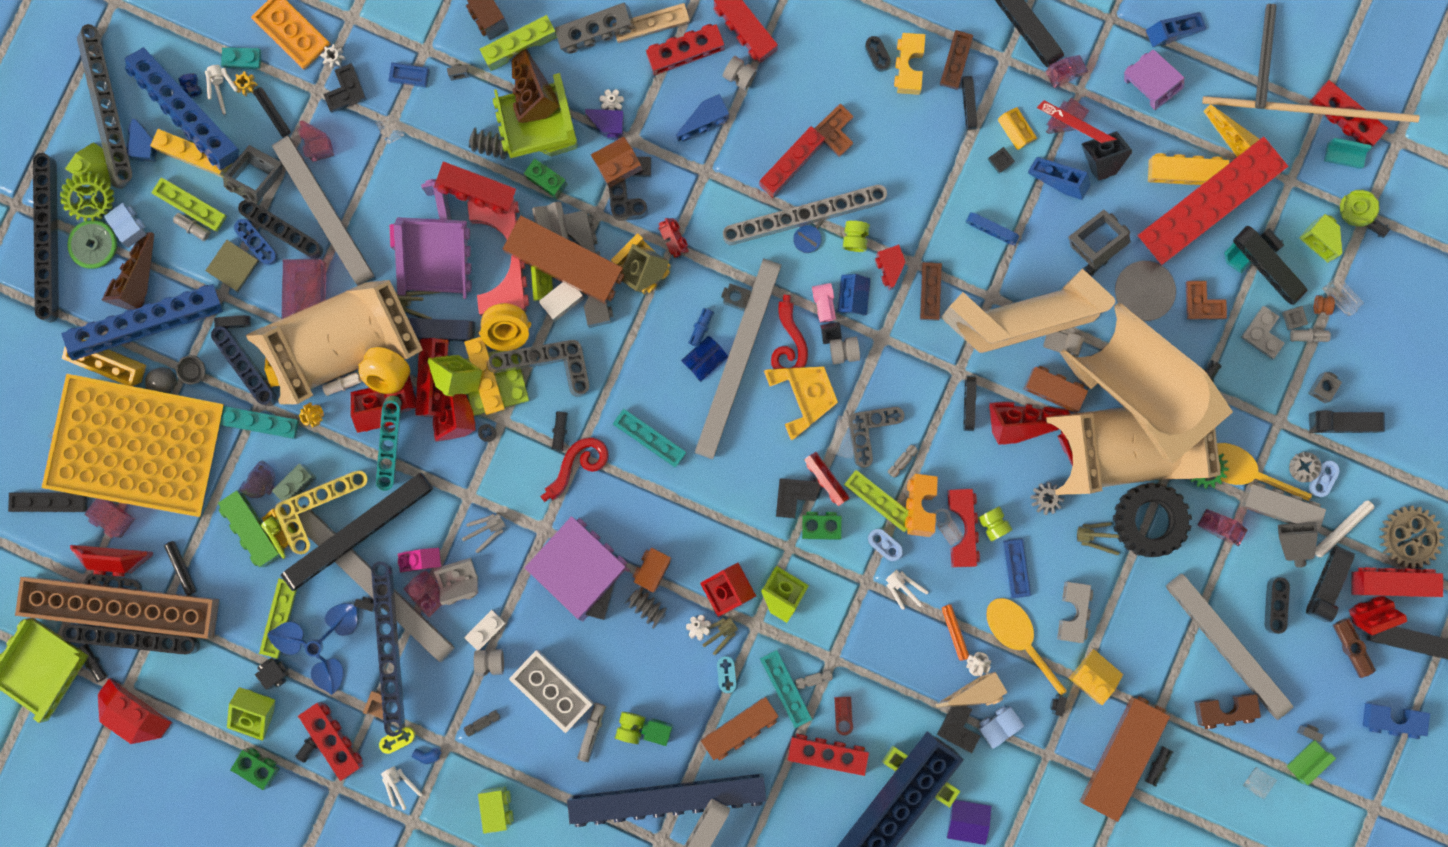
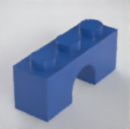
M1365 703L1363 726L1368 727L1369 732L1381 733V730H1388L1389 735L1401 736V733H1407L1409 738L1420 739V735L1428 737L1430 713L1404 709L1402 719L1395 723L1391 718V707Z

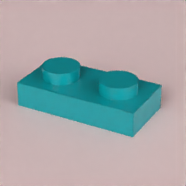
M222 47L221 66L223 68L260 69L261 50L260 48Z

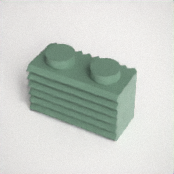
M299 463L272 492L281 501L302 493L305 488H308V485H311V482L316 480V476L305 465Z

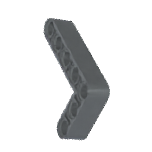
M576 340L499 352L490 356L487 362V367L491 372L501 373L564 361L571 394L575 397H581L589 389L582 347ZM573 346L576 349V354H570L567 347ZM549 349L556 350L558 356L551 357L549 355ZM530 353H537L539 356V360H532L530 358ZM511 356H518L520 363L514 364L511 361ZM492 360H500L501 367H494ZM571 365H578L580 368V372H573L571 369ZM575 383H581L584 390L582 392L577 391Z

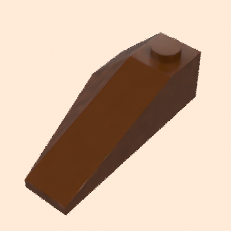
M528 50L520 51L512 59V78L515 80L513 94L516 96V102L513 103L514 112L520 123L546 119L557 110L560 104Z
M146 233L147 235L135 243L129 253L131 258L124 264L122 263L119 268L121 273L116 280L114 278L111 280L102 301L127 310H135L144 305L149 281L154 233Z

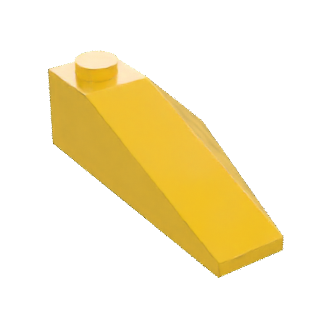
M1212 104L1203 111L1236 157L1260 140Z

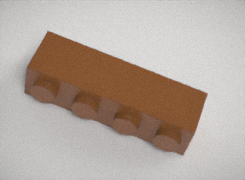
M765 696L702 738L701 742L712 759L718 758L720 761L729 755L727 751L733 747L737 750L745 744V739L748 737L753 739L761 733L760 729L765 726L769 728L777 723L776 719L779 716Z

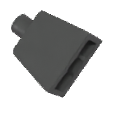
M1316 522L1278 525L1279 540L1285 559L1287 561L1294 560L1296 567H1305L1307 565L1306 560L1315 558L1318 536Z

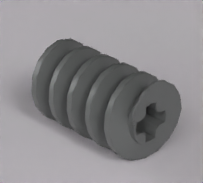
M474 127L469 139V148H471L472 152L478 150L480 154H483L486 151L487 156L493 153L495 158L500 155L502 160L506 159L508 151L504 152L501 142L505 140L504 137L500 140L499 134L496 133L494 138H492L491 131L485 136L483 129L477 134V128Z
M640 587L624 604L630 601L629 608L632 609L636 606V614L642 611L640 618L648 617L646 623L654 622L652 627L654 629L666 616L667 608L659 609L661 603L653 604L655 598L647 599L649 592L642 594L643 587Z

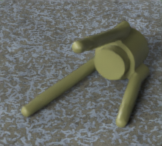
M410 291L406 292L405 295H397L406 313L423 319H432L407 307H410L411 301L424 300L423 297H412L413 295L440 292Z
M1112 522L1078 526L1077 542H1081V545L1090 546L1115 555L1120 554L1113 549L1089 542L1093 541L1094 537L1119 538L1118 534L1096 533L1092 529L1111 526Z
M730 617L726 620L722 618L718 622L711 624L710 627H707L710 630L720 626L718 627L720 632L703 643V647L711 644L722 635L726 637L713 652V655H716L735 636V632L738 631Z

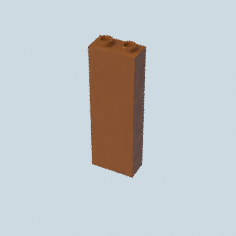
M521 215L502 248L505 253L604 304H607L608 300L612 301L616 293L614 291L616 285H620L625 276L623 268Z
M1140 696L1137 699L1130 698L1079 801L1117 822L1170 718L1169 715L1165 714L1167 710L1157 705L1154 708L1147 705L1149 701Z

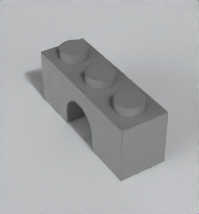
M1064 582L1062 601L1072 603L1076 608V615L1070 621L1059 620L1057 640L1084 643V640H1087L1088 628H1086V620L1089 621L1091 614L1088 605L1089 601H1092L1093 598L1091 585Z

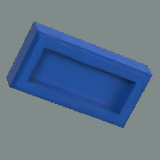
M391 62L388 81L427 88L430 69Z

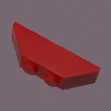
M70 545L71 551L87 570H94L93 574L105 575L106 571L113 572L112 576L124 577L125 573L134 572L153 556V552Z
M111 678L107 680L98 693L99 722L130 744L160 739L172 724V721Z

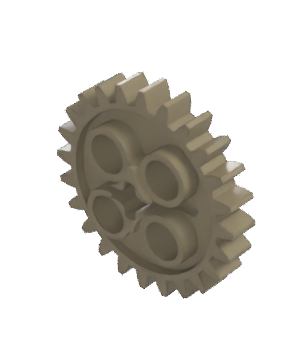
M1408 506V509L1400 507V511L1398 509L1393 510L1394 515H1387L1389 521H1382L1386 527L1379 529L1384 532V535L1379 536V538L1384 539L1380 546H1386L1383 553H1390L1388 559L1392 560L1395 558V565H1399L1402 562L1403 568H1407L1408 564L1410 569H1414L1415 566L1422 568L1423 563L1430 565L1429 559L1436 560L1434 553L1441 554V551L1437 548L1444 546V544L1439 542V539L1445 538V536L1439 535V532L1444 530L1443 528H1437L1440 521L1434 522L1435 515L1428 516L1429 510L1422 511V507L1414 509V506ZM1414 519H1415V520L1417 521V523H1418V526H1417L1416 529L1413 528V526H1412V521H1413ZM1426 528L1425 532L1412 537L1410 541L1403 542L1399 547L1397 546V543L1410 538L1411 534L1419 533ZM1396 529L1401 531L1400 538H1397L1395 535ZM1424 536L1428 539L1426 546L1422 543ZM1406 546L1411 548L1410 555H1407L1405 551Z

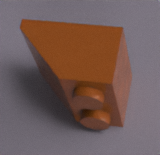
M625 137L590 154L608 188L642 171L641 164Z
M651 548L650 551L646 549L641 559L644 563L641 568H636L633 577L635 578L634 583L655 593L672 558Z

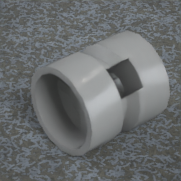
M734 56L726 66L722 77L730 82L735 81L736 86L745 91L752 83L758 69L750 64L744 65L742 59Z
M857 337L846 338L844 342L841 339L830 340L833 365L844 363L845 360L849 362L860 361Z
M486 650L474 651L475 676H486L488 672L492 675H503V650H491L490 653H487Z

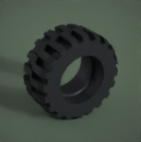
M1147 483L1131 488L1125 495L1121 496L1119 504L1115 506L1116 514L1113 515V521H1115V526H1113L1114 532L1118 533V540L1125 544L1124 547L1127 550L1133 551L1138 556L1161 557L1169 555L1172 551L1178 550L1181 547V543L1185 542L1188 538L1187 532L1191 531L1189 520H1192V516L1187 511L1189 509L1188 503L1183 502L1184 497L1181 494H1177L1174 488L1166 487L1165 484ZM1147 502L1160 504L1168 515L1169 522L1166 532L1161 537L1155 539L1144 537L1137 529L1135 523L1138 508Z

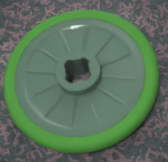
M87 220L78 224L71 231L67 248L70 257L76 264L84 268L96 269L106 265L114 257L117 249V238L112 228L106 223L98 220L94 222ZM92 241H94L95 243H94L93 247L91 248V247H90V244H91Z

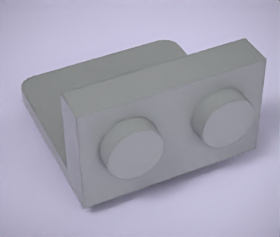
M471 558L434 569V574L440 587L441 605H451L458 600L471 599L478 594V575Z

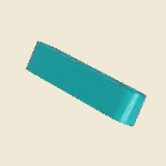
M394 395L388 396L382 407L376 486L382 491H388L392 488L396 473L402 404L400 398ZM393 403L397 408L391 410L387 407V404ZM393 422L395 427L388 428L385 423ZM390 440L394 445L386 446L384 441ZM389 459L392 464H384L382 460ZM388 477L390 482L385 483L381 478Z

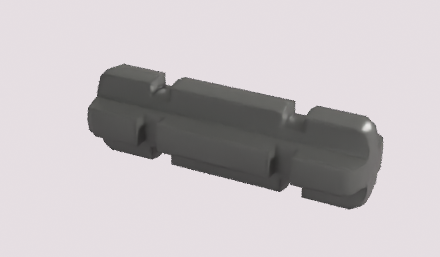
M497 710L490 712L488 716L485 715L473 722L472 725L469 724L464 727L465 734L470 737L476 731L478 732L491 725V722L498 721L501 718Z

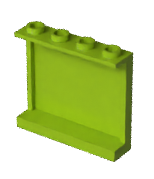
M560 73L553 74L554 83L549 84L560 106L546 119L524 123L518 122L513 109L516 96L512 93L499 97L497 89H494L495 98H492L495 109H498V112H495L497 121L501 123V126H498L500 136L505 139L501 142L504 152L508 151L510 158L577 142Z
M28 618L20 621L17 625L18 630L7 641L5 651L0 654V690L35 714L33 719L38 723L49 721L87 660L88 655L70 642L65 641L61 636L35 618Z

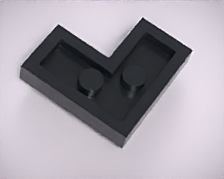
M352 63L334 70L341 87L323 94L331 113L366 100Z
M780 478L776 517L795 519L797 500L816 501L818 482Z
M967 706L950 707L936 734L970 753L973 752L981 737L964 727L972 711Z

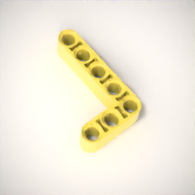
M353 471L283 500L275 506L276 516L294 553L305 554L310 549V542L298 514L362 488L367 483V475L363 471ZM355 474H359L362 477V482L359 485L353 482ZM338 481L344 484L342 492L335 490V484ZM319 489H323L326 492V497L323 500L317 498L316 494ZM301 497H306L308 500V505L304 508L298 504V500ZM283 504L288 505L290 508V512L287 515L280 513V507ZM291 522L296 523L298 527L294 533H290L287 529ZM298 540H302L305 543V548L302 551H298L295 548V543Z

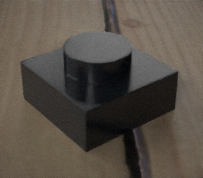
M1004 147L988 158V161L998 174L1015 163Z
M637 157L642 171L632 175V177H651V157Z
M839 322L820 325L823 344H829L830 340H842Z
M363 596L362 599H356L355 607L374 612V600L372 598Z
M1056 695L1055 699H1052L1050 710H1053L1052 714L1063 717L1067 697Z

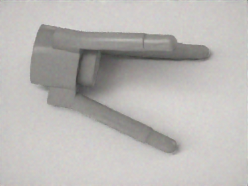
M492 514L466 524L467 527L486 522L487 525L463 537V541L487 529H490L491 533L495 531L476 550V553H479L493 539L503 533L502 529L506 525L499 514Z

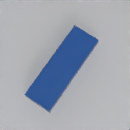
M1023 538L1003 541L1011 599L1031 596Z

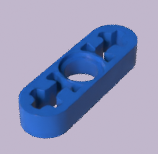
M970 212L966 219V223L1007 244L1015 246L1020 237L1017 233L976 213Z
M246 219L237 220L234 224V230L262 263L273 265L278 258L276 251L252 223ZM242 224L251 233L249 236L244 231H240ZM255 237H259L261 240L258 247H252L251 240ZM262 249H264L269 254L272 253L270 255V260L265 259L266 256L261 251Z

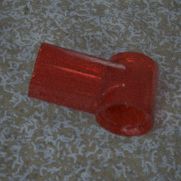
M834 697L835 730L840 735H849L853 730L851 697ZM841 721H847L849 724V729L846 732L839 730V723Z

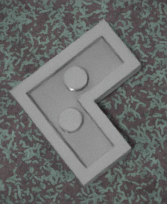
M1265 306L1261 307L1240 337L1271 359L1276 357L1285 344L1269 332L1279 316Z

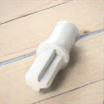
M353 373L343 378L338 377V380L324 384L322 388L325 395L329 396L341 390L346 391V388L361 383V378L358 373Z

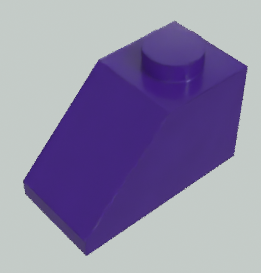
M585 109L587 119L604 137H607L609 140H618L623 137V111Z

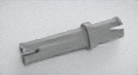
M595 702L591 717L587 720V730L577 757L580 761L589 762L599 727H602L603 724L601 721L606 706Z

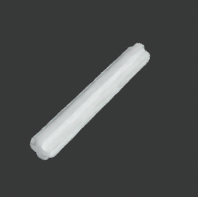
M1369 500L1361 504L1316 546L1315 555L1319 558L1323 557L1374 509V505Z

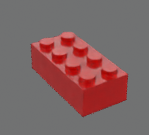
M1358 568V571L1351 572V595L1443 597V573H1436V569Z

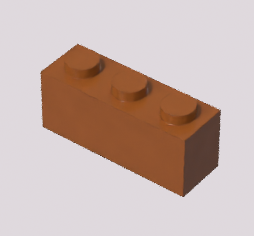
M1043 366L1032 369L1023 388L1025 391L1074 413L1079 412L1088 390L1084 389V385L1078 382L1066 381L1067 378L1060 374L1055 376L1049 373V369Z

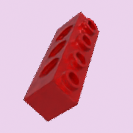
M708 24L699 31H688L682 37L669 38L666 40V43L660 45L658 43L653 44L646 50V55L655 76L724 51L725 49L717 24ZM699 39H706L707 43L699 45L697 41ZM687 45L690 48L688 51L683 52L680 50V47ZM666 51L672 53L669 58H664L662 54Z
M1330 80L1309 101L1312 106L1331 107L1329 101H1333L1336 108L1366 110ZM1326 115L1331 123L1337 124L1342 128L1341 130L1344 134L1353 137L1358 143L1374 146L1388 129L1378 119L1350 117V120H1348L1344 116ZM1359 125L1364 126L1365 132L1359 129Z
M437 338L419 340L423 350L419 352L415 416H444L445 395L435 386L428 358L448 356L449 340Z
M318 702L298 715V718L338 779L342 781L363 767V759L358 752H354L352 749L351 740L340 731L342 727L336 719L333 720L331 717V710L328 705ZM320 718L326 722L324 729L318 726ZM330 735L336 737L335 745L329 743L328 738ZM341 751L347 754L346 761L340 760L339 753Z
M797 733L796 737L791 736L788 761L865 776L869 752L865 751V747L854 745L853 748L846 747V743L838 741L830 744L826 743L827 739L815 737V740L807 739V735ZM812 745L815 749L814 753L806 755L804 753L805 746ZM824 750H833V757L825 759L823 757ZM851 753L853 755L852 761L849 763L843 762V754Z

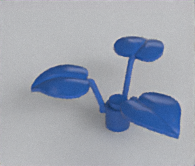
M350 603L338 604L329 609L324 620L331 628L319 640L313 639L308 643L301 640L304 632L300 625L295 622H285L267 634L274 647L282 653L288 655L296 654L300 651L301 644H303L307 655L319 658L322 662L316 663L313 666L311 679L316 686L331 695L340 687L344 671L342 664L337 659L331 658L326 661L320 655L323 650L322 642L333 630L341 636L349 635L355 630L358 622L357 607Z

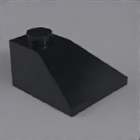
M1117 131L1108 134L1117 140L1100 143L1093 139L1081 143L1090 170L1098 181L1116 175L1132 154V149Z

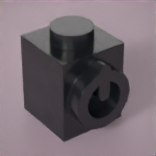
M273 657L258 666L259 672L255 674L266 690L272 689L274 686L280 687L286 682L285 678L289 676L286 664L283 661L274 660Z

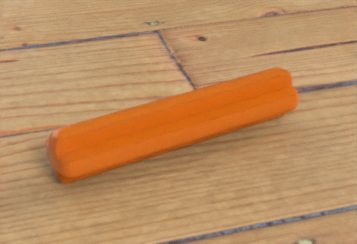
M951 604L945 605L941 609L960 661L966 660L969 657V653Z

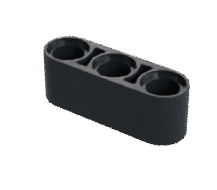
M1282 577L1271 578L1267 583L1264 625L1269 633L1274 634L1285 632L1288 625L1290 584L1287 579ZM1277 581H1279L1282 584V588L1280 591H1277L1275 589V583ZM1276 600H1278L1281 605L1280 609L1277 611L1274 609V602ZM1274 620H1277L1279 622V628L1277 630H1275L1272 627V623Z

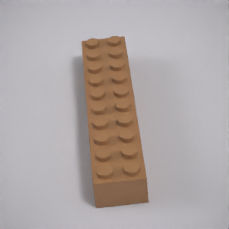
M26 576L20 577L15 616L209 639L214 638L219 599Z

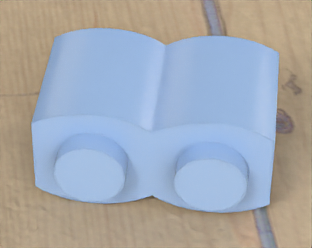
M121 203L104 217L118 239L129 248L147 235L144 230L146 226L139 218L136 219L135 215L137 213L132 206L129 205L127 207L124 203Z
M1010 706L1000 707L995 711L996 715L993 718L987 717L979 723L980 727L977 729L992 749L1024 727V724Z

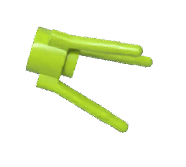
M272 516L265 520L261 527L268 534L281 557L285 559V551L275 537L281 531V525L278 518L275 519ZM290 526L287 527L289 532H296V530H294Z

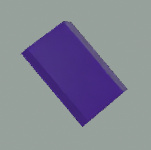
M954 800L951 806L947 839L986 845L990 829L992 806Z

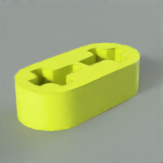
M405 727V732H410L411 734L408 737L409 741L407 739L399 740L398 737L404 733L394 737L389 735L383 737L379 742L380 750L383 753L389 754L412 743L415 739V731L411 727ZM386 739L389 742L394 739L396 741L395 744L391 745V750L389 747H384V744H386Z

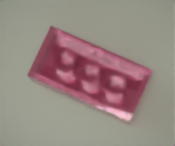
M283 259L281 319L325 301L326 263L321 259Z

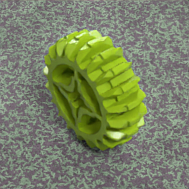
M81 171L80 177L73 174V180L66 179L67 184L62 185L63 191L60 192V196L63 197L61 204H65V211L70 210V216L76 214L77 220L83 217L84 222L87 221V218H91L94 222L96 216L102 219V213L106 215L109 213L108 209H112L114 190L110 189V183H105V177L99 179L98 173L93 177L90 171L87 175H84ZM98 190H100L104 196L101 203L98 201V198L96 197ZM73 191L79 197L76 204L71 198ZM84 195H90L91 198H84Z

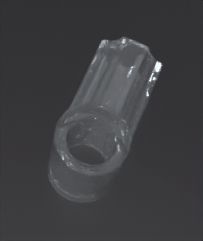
M942 508L932 512L936 516L938 512L944 513V522L940 523L936 519L935 525L950 546L965 537L951 518L948 510Z

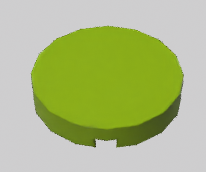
M1365 190L1350 192V194L1342 198L1340 203L1342 219L1349 225L1356 227L1371 224L1377 218L1380 210L1378 199L1371 192Z

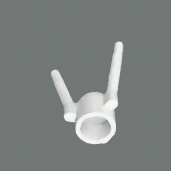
M212 65L205 71L208 99L212 98V82L215 85L222 114L225 115L226 111L219 84L223 83L225 77L234 91L238 89L228 76L226 68L221 69L220 65Z
M895 570L886 579L889 583L886 586L893 593L901 609L904 610L905 606L895 588L898 590L900 587L921 607L922 603L904 585V580L925 594L929 592L907 577L903 572L900 573L898 570Z
M395 766L381 773L382 781L385 784L393 807L396 804L391 787L402 809L406 810L404 801L395 785L401 781L399 777L414 792L422 796V793L403 774L401 769L396 770Z

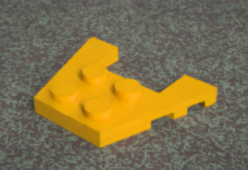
M824 367L764 370L770 387L789 380L803 417L784 424L790 440L795 439L838 403Z

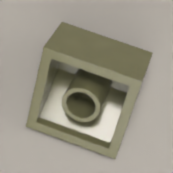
M632 244L623 266V274L625 276L622 282L635 291L640 292L663 278L669 261L650 249Z

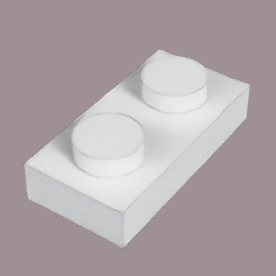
M491 610L464 638L477 651L481 650L506 623Z

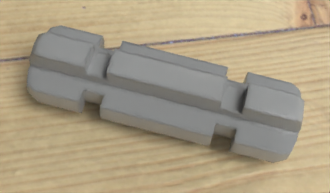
M912 444L909 445L906 452H903L894 463V466H891L888 470V474L893 478L897 477L900 473L899 471L903 470L910 462L911 457L916 455L918 449Z
M826 670L821 674L819 672L805 676L804 679L798 678L795 680L796 688L803 689L805 686L810 687L823 683V681H831L833 679L832 672Z

